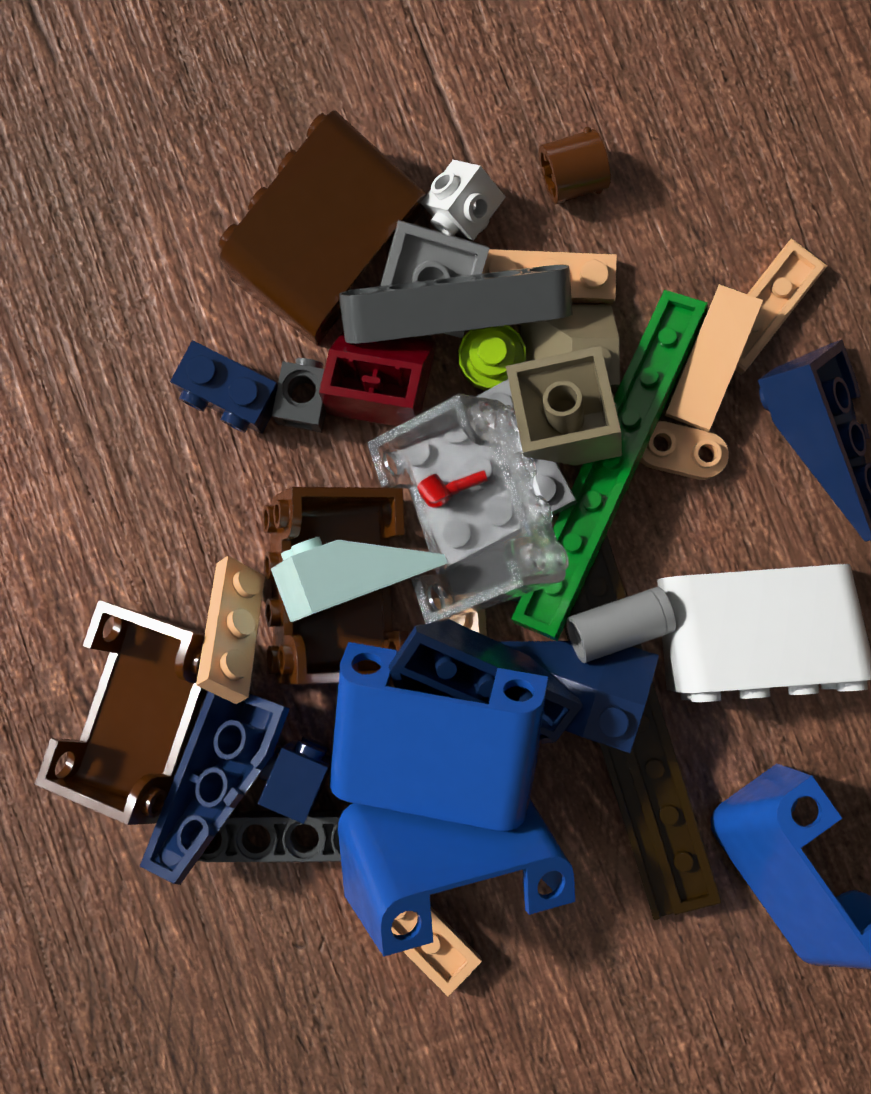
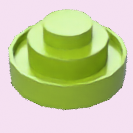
M509 325L472 329L463 337L458 350L459 367L464 378L475 388L484 391L508 379L506 366L526 362L525 344L520 334Z

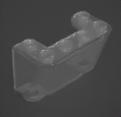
M457 394L367 442L381 487L409 489L429 552L445 554L448 564L435 568L437 575H420L411 579L425 624L447 619L455 620L564 580L566 569L569 566L568 556L564 547L557 541L553 530L551 507L547 500L541 496L535 478L537 468L534 459L524 457L515 410L510 405L505 406L498 400ZM386 454L395 462L397 474L389 467ZM483 470L488 479L485 483L453 495L451 500L440 508L428 506L417 488L422 480L436 473L445 485L453 480H458ZM431 589L438 595L441 609H438L433 603Z

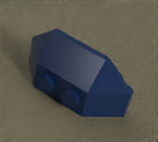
M450 619L415 626L389 664L395 688L489 704L497 668L548 676L540 736L541 744L556 743L583 707L578 697L529 655ZM519 686L510 687L504 691L505 695L514 701L523 702L533 697L528 689Z

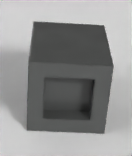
M296 358L295 363L282 361L272 418L277 425L322 433L326 410L319 395L324 373L323 363L308 358ZM307 383L316 388L315 395L310 401L297 403L292 400V392L298 385Z

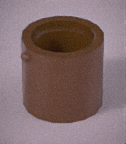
M585 127L581 133L539 146V162L543 180L554 204L594 192L600 194L603 189L609 188L611 173L608 156L603 141L595 129Z

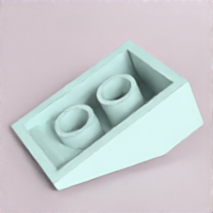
M315 537L292 546L290 550L281 553L283 561L271 568L289 620L293 622L448 564L445 554L345 540H335L322 545L320 537Z

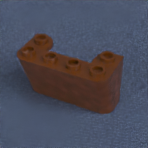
M336 110L331 111L327 115L321 113L313 120L307 131L305 142L297 152L291 150L285 155L278 167L277 177L268 188L261 187L254 194L248 205L249 212L238 225L232 224L225 230L218 244L222 249L220 260L230 279L317 346L342 315L339 294L349 290L390 236L394 235L398 220L414 224L425 210L421 202L427 195Z
M290 487L275 495L271 505H265L263 509V529L265 533H270V552H266L264 557L265 577L267 580H271L272 599H267L265 606L267 626L273 627V646H268L267 669L269 674H275L277 681L284 684L338 683L340 662L348 642L399 651L408 638V631H393L391 585L290 622L271 568L283 561L281 553L290 550L292 546L315 537H320L322 545L335 540H345L390 547L389 539L405 535L403 488ZM371 660L358 662V673L372 674L381 668L378 663Z
M98 600L83 646L110 652L80 740L51 738L35 785L126 825L156 824L208 693L207 690L196 686L205 633L117 604ZM113 616V628L110 634L103 638L105 623ZM67 752V761L64 768L55 775V767L59 758Z

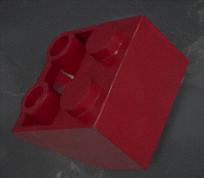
M343 331L329 349L319 390V395L327 414L417 430L436 342L409 337L369 343L345 342Z

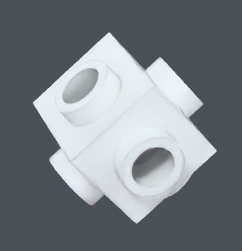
M452 160L446 170L435 178L431 185V190L421 204L433 217L430 222L437 231L474 241L477 235L487 227L489 219L505 199V195L482 166Z

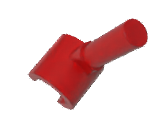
M483 470L461 479L453 480L445 485L436 473L422 480L417 488L428 506L440 508L448 503L453 495L485 483L488 479Z

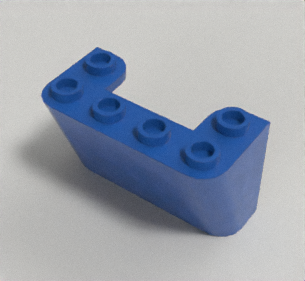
M348 642L340 662L330 775L332 793L339 799L350 803L495 831H509L519 827L527 816L533 785L548 676L497 668L489 704L389 687L388 684L391 678L389 664L398 653V650ZM371 660L378 663L381 668L372 674L358 673V662ZM519 686L528 689L533 697L523 702L509 699L504 691L510 687Z
M776 763L719 804L713 811L711 830L714 837L796 954L804 962L815 966L871 969V896L859 890H849L835 897L801 849L840 821L842 817L812 775ZM809 796L817 803L818 816L812 824L800 826L793 820L791 814L795 810L798 798Z
M531 799L529 800L527 816L524 822L516 829L509 831H495L355 803L350 804L339 818L338 836L344 896L383 957L433 943L431 894L523 870L525 911L529 915L575 902V882L572 865ZM540 879H542L553 890V892L545 895L539 894L538 883ZM405 911L417 913V923L409 933L405 935L392 933V923L399 914Z

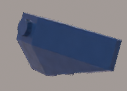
M839 340L775 367L758 380L760 385L759 396L763 407L770 412L775 426L866 542L871 541V463L866 464L864 455L866 452V440L870 439L867 424H859L856 419L852 400L860 398L861 395L843 340Z
M498 641L529 655L581 700L583 707L565 731L628 753L631 752L658 662V654L632 646L590 662L582 663L576 655L571 641Z
M208 691L140 867L173 884L181 885L272 757L290 708L250 693L247 699L234 704Z

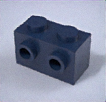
M193 340L170 381L181 392L178 399L201 412H204L206 407H209L223 414L220 420L230 427L243 433L249 427L261 434L264 432L272 416L278 386L275 381Z
M304 736L301 741L292 740L282 748L277 747L261 771L259 778L267 781L258 804L304 824L312 813L331 770L332 756L326 754L329 747Z

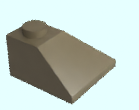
M611 304L572 305L573 315L520 323V336L526 347V362L601 345L612 395L619 387V335Z
M601 345L506 366L524 457L575 466L622 456L621 429Z

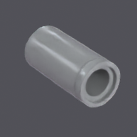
M654 587L567 618L569 638L576 655L582 663H587L674 632L676 629L673 608L667 595L660 587Z

